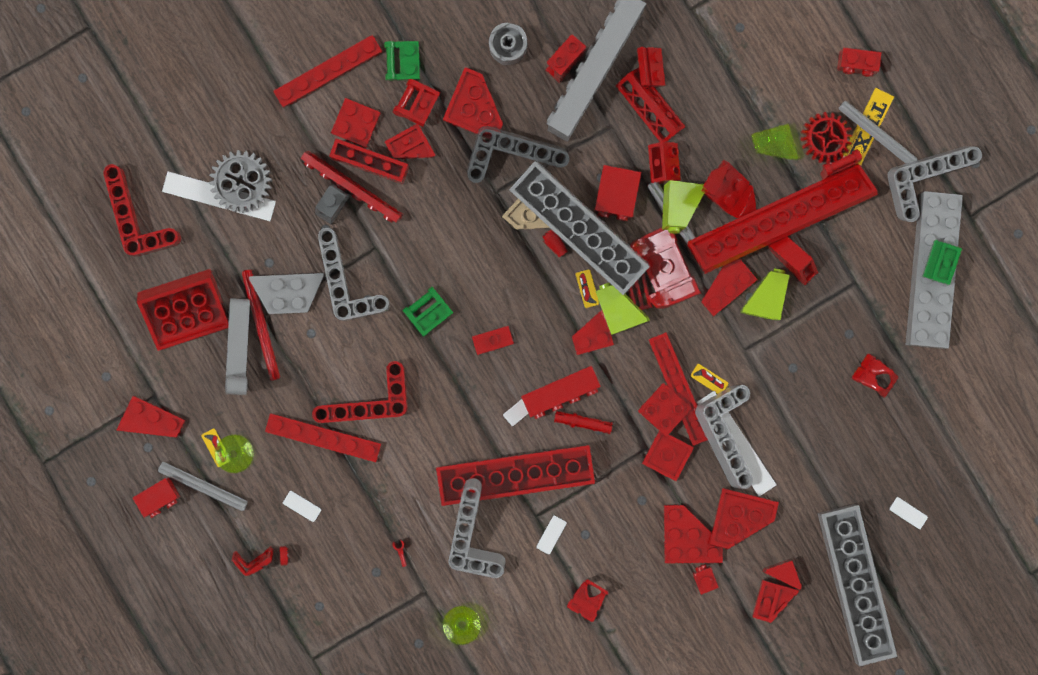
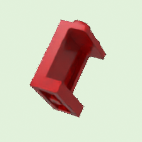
M570 35L547 61L548 67L545 71L560 83L585 56L586 46L574 35Z
M603 165L594 212L598 213L597 216L609 218V215L617 216L616 219L620 221L632 219L641 172Z

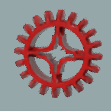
M823 112L822 117L819 113L815 115V119L810 117V124H804L807 130L801 131V134L806 135V137L800 138V141L806 142V144L802 145V149L808 147L809 150L805 154L813 153L812 160L819 157L818 163H822L824 158L826 163H830L831 159L833 162L837 161V156L842 158L844 157L843 152H849L846 146L852 145V142L847 140L853 137L852 134H847L851 127H844L847 121L845 120L841 123L840 115L834 119L835 113L833 112L829 117L827 112ZM827 123L824 131H813L816 125ZM833 126L838 129L841 138L833 133ZM827 133L830 140L825 144V138L822 136ZM812 137L819 142L820 150L814 146ZM829 144H840L836 151L826 153Z

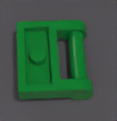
M419 41L384 42V48L387 53V74H385V80H420ZM394 49H400V74H395Z
M432 286L426 294L411 306H406L402 310L423 337L453 314L452 310ZM434 297L436 302L418 317L413 315L415 311Z

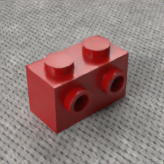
M842 48L839 52L837 71H843L844 74L860 73L865 77H873L880 69L881 52Z
M660 142L648 145L651 183L666 184L670 180L681 181L678 144Z
M167 477L134 496L133 500L144 518L148 516L153 518L161 513V508L165 506L170 508L177 504L176 499L181 496L171 479Z

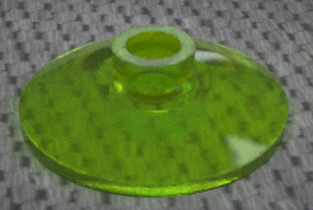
M240 435L224 437L215 449L217 464L223 470L230 473H239L247 469L254 456L251 443ZM232 450H235L237 452V456L235 458L230 456V452Z
M457 606L446 613L442 624L443 632L447 639L455 644H469L478 637L481 630V621L478 614L472 608ZM460 621L465 622L466 626L464 628L458 626Z

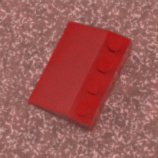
M211 269L137 292V304L157 351L228 328L229 320Z

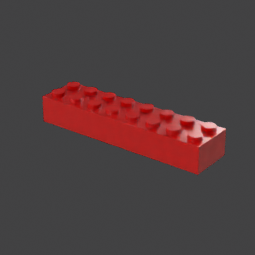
M590 445L436 467L441 506L460 504L465 482L471 478L481 482L482 489L479 501L595 484Z

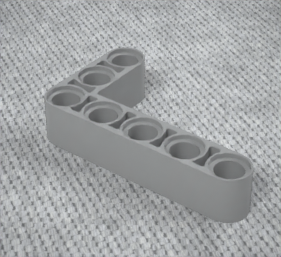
M964 146L890 169L888 181L897 217L907 222H914L919 218L920 211L913 182L976 164L982 158L981 150L975 146ZM970 150L972 151L971 159L968 158V152ZM952 156H954L955 162L953 163V165H951L950 158ZM934 161L937 162V168L935 170H933L932 164ZM916 166H918L920 170L918 175H915L914 173ZM900 171L901 174H902V177H901V179L898 181L897 178H896V175H897V173ZM903 190L906 191V197L904 199L901 198V192ZM909 208L911 214L909 217H906L905 212Z
M330 228L321 229L318 234V240L335 317L339 320L347 321L386 312L390 307V302L383 295L350 301L337 235ZM327 232L332 233V240L324 242L323 235ZM330 251L336 252V258L333 261L327 260V253ZM337 269L340 271V277L333 280L331 272ZM342 288L344 290L342 298L335 297L336 289ZM384 299L386 306L383 309H377V300ZM360 303H365L367 305L366 312L359 313L357 306ZM341 307L348 309L347 316H339L338 311Z
M230 298L225 380L226 394L246 395L247 392L246 363L250 299Z
M733 385L699 404L695 413L730 485L734 488L747 489L753 483L752 475L722 415L746 402L750 397V391L745 385ZM737 390L740 392L739 398L736 395ZM722 399H724L725 402L724 407L721 406ZM706 408L709 409V415H708V416H706V414H705ZM715 425H716L717 428H718L717 433L714 432V426H715ZM723 442L726 443L725 450L722 448ZM732 459L734 460V466H733V467L731 466V460H732ZM740 476H742V478H743V481H742L741 484L739 483V478H740Z
M471 478L464 485L449 556V565L455 570L498 578L504 573V556L494 552L470 548L482 489L481 482Z

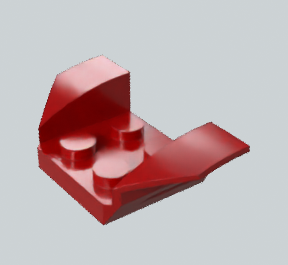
M723 160L718 168L712 170L701 191L721 210L738 219L756 210L753 186L749 185V181L728 161Z

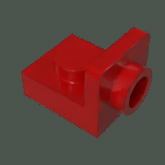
M706 564L696 567V571L692 572L701 595L719 588L711 566L706 567Z

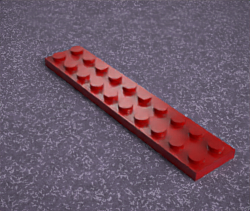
M858 163L688 241L687 244L706 274L878 195V190Z

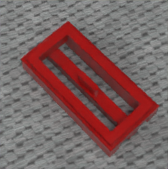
M643 273L641 280L646 297L649 296L645 273ZM637 280L635 282V287L640 305L639 308L641 310L652 308V303L647 299V297V305L643 304L639 282ZM631 286L628 289L630 299L636 304Z

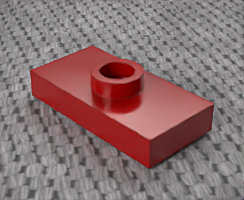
M509 326L472 336L477 355L514 344Z

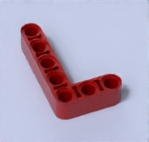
M114 164L106 166L103 171L104 179L125 253L138 257L177 246L181 241V235L172 228L141 235L124 171ZM117 169V177L111 179V171ZM118 188L123 189V194L120 197L115 196V191ZM123 206H127V214L121 216L120 209ZM131 224L133 231L130 234H126L125 227ZM173 232L175 239L172 242H168L167 235ZM155 237L157 243L154 247L150 248L148 241ZM132 243H137L138 249L136 252L132 253L130 251V245Z
M398 361L390 362L387 365L388 400L317 406L312 412L313 419L318 423L401 417L405 415L408 406L404 366ZM395 364L401 368V372L396 376L392 375L390 371L391 367ZM397 383L402 386V392L398 395L392 392V386ZM396 403H401L404 407L403 412L400 414L395 413L393 410V406ZM377 404H381L384 407L382 415H377L374 411ZM358 406L365 408V414L362 417L357 416L355 413V409ZM339 407L346 410V415L343 418H339L336 415V410ZM319 409H324L327 413L326 418L323 420L317 417Z

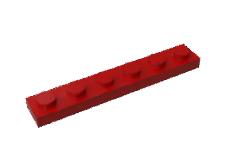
M371 35L275 89L273 92L284 109L381 54L382 50L374 36Z
M304 152L300 158L305 161L304 165L308 168L317 169L321 172L320 175L327 180L332 179L336 182L338 188L344 191L348 190L352 193L351 196L358 201L363 200L368 204V208L384 214L383 217L391 223L393 221L398 222L404 215L312 152Z
M665 332L649 339L648 341L667 386L692 408L682 419L692 446L708 440L696 417L697 404L667 333Z
M272 413L269 415L265 430L267 433L372 462H377L381 443Z

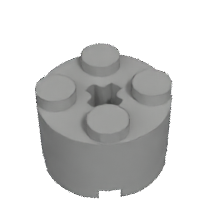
M502 23L496 26L489 37V50L492 57L502 65H512L519 62L527 51V36L520 26L511 23ZM505 41L511 43V47L505 46Z

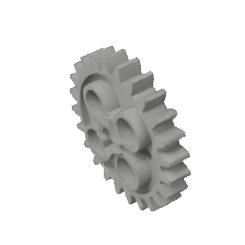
M237 150L236 156L229 152V158L223 155V162L216 161L219 167H212L216 173L209 175L214 178V181H210L209 184L215 186L210 191L212 193L217 192L214 199L221 198L219 204L222 206L226 203L225 209L227 210L233 206V212L240 208V211L244 213L245 207L252 211V205L259 208L257 202L264 203L263 195L269 196L265 192L266 189H272L271 186L267 185L272 179L266 177L271 172L269 170L264 171L267 164H261V158L255 160L256 155L254 153L249 157L248 151H245L242 155ZM235 164H240L241 170L238 173L232 172V167ZM229 173L238 179L243 177L246 183L255 186L256 189L253 190L243 184H239L235 180L226 177L225 174ZM251 173L258 174V179L255 182L249 181ZM231 181L232 188L228 191L224 190V183ZM243 190H249V197L246 199H241L240 197Z

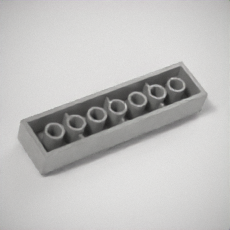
M641 0L616 1L615 12L609 13L605 20V29L601 28L595 37V46L591 45L586 53L585 59L587 60L585 63L581 61L575 75L577 77L575 79L571 78L568 83L566 96L561 95L557 102L556 108L558 109L556 113L552 111L547 120L549 132L568 142L644 12L645 2Z
M535 161L509 189L622 295L651 266L538 161Z
M926 191L919 194L918 207L920 215L916 224L906 345L938 349L949 348L956 269L949 286L924 278L922 274L934 240L958 247L963 195Z
M852 504L818 513L855 663L862 666L897 657L859 505Z

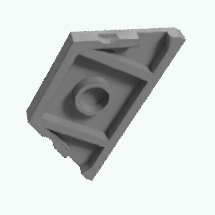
M323 273L249 276V280L268 314L308 312L323 278Z

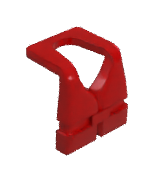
M867 354L861 362V366L852 375V379L874 389L885 398L898 380V376L880 360H876L874 356ZM889 374L891 381L887 388L884 389L878 385L877 375Z
M272 546L248 564L237 551H234L232 562L243 575L249 576L272 562L274 549Z
M586 579L573 595V599H570L567 608L577 614L581 613L582 617L593 622L604 597L609 592ZM591 585L600 590L601 593L597 596L589 597L587 586Z

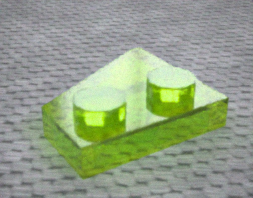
M789 124L751 134L757 154L790 160L799 159Z

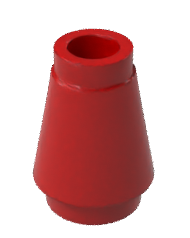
M552 229L542 236L543 242L558 257L568 252L562 238Z

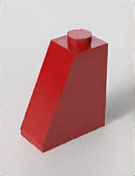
M789 237L767 245L777 259L804 286L818 273L813 258Z

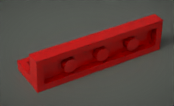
M639 67L628 73L615 85L659 142L669 141L686 127L655 87L641 86ZM627 80L632 85V92L627 91L623 86ZM637 97H641L644 100V107L638 105ZM648 112L655 114L656 122L649 119ZM660 127H665L670 133L666 138L660 133Z

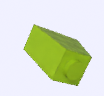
M670 180L664 185L662 230H668L669 233L677 234L687 227L704 194L701 191L703 184Z
M780 269L768 272L744 304L740 313L779 321L781 319L789 275Z
M610 283L599 286L600 290L595 291L611 335L650 321L649 317L626 294L622 295Z

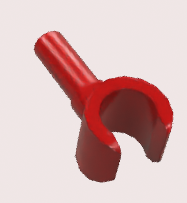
M401 540L402 547L397 549L395 542H393V548L398 551L402 567L407 566L403 551L405 543Z

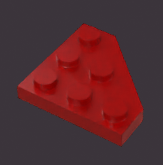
M466 67L464 68L443 121L474 134H478L479 129L483 126L502 129V120L483 74ZM484 132L481 137L491 139L492 134Z
M722 488L709 545L728 550L775 521L779 502Z
M664 505V563H723V548L709 545L711 532L684 505Z

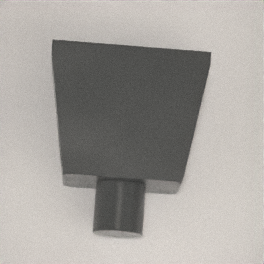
M336 184L330 185L316 205L315 214L332 225L351 197V194L341 190Z

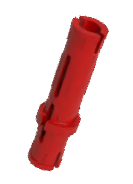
M556 410L554 417L555 423L570 425L571 428L580 427L610 434L613 422L577 415V413L570 414Z

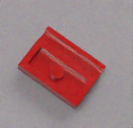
M637 48L641 86H665L661 48Z

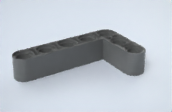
M483 126L479 129L467 167V175L470 181L474 183L481 182L485 177L493 149L556 167H565L569 162V155L560 146L490 126ZM484 132L492 134L489 140H483L481 136ZM504 137L510 139V143L506 146L500 144V140ZM523 142L529 145L525 151L518 149V146ZM539 148L547 150L543 156L537 155V151ZM484 150L487 154L484 158H478L476 153ZM558 153L565 154V158L562 161L555 160V156ZM477 168L481 170L479 176H472L471 171Z

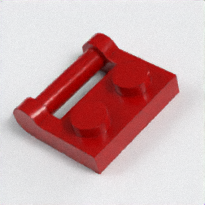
M409 79L403 96L392 112L423 127L440 92L416 80ZM417 90L419 93L410 110L404 109L413 91Z
M856 149L852 151V154H848L835 162L822 165L823 170L820 173L822 179L858 164L862 160L860 151Z

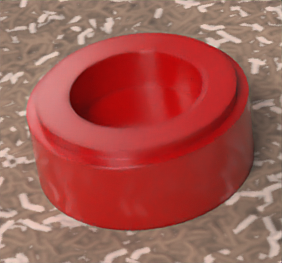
M280 546V565L284 566L288 564V547Z

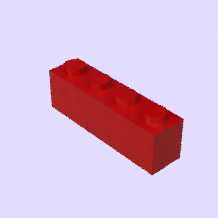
M335 138L329 155L332 160L402 185L409 170V165L337 138Z
M589 366L521 396L529 416H534L537 419L546 415L544 412L546 410L552 409V411L563 408L562 403L569 401L572 404L581 400L580 396L585 393L588 396L597 393V388L601 386L593 367Z

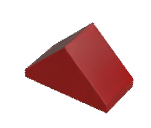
M791 559L763 569L764 573L799 590L802 587Z

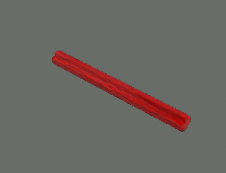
M252 270L242 271L248 299H250V306L271 381L280 379V374L259 296L249 280V276H253Z

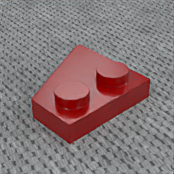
M418 124L384 141L394 159L433 158L436 156Z
M602 310L572 336L576 355L614 345Z
M762 580L752 617L772 623L779 612L798 594L799 590Z

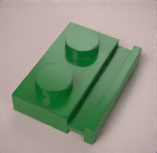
M934 240L922 277L949 286L962 248Z

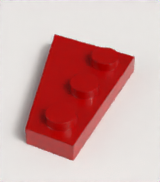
M740 258L721 268L701 303L712 316H715L758 279Z
M132 396L117 427V431L177 438L186 420L145 400Z

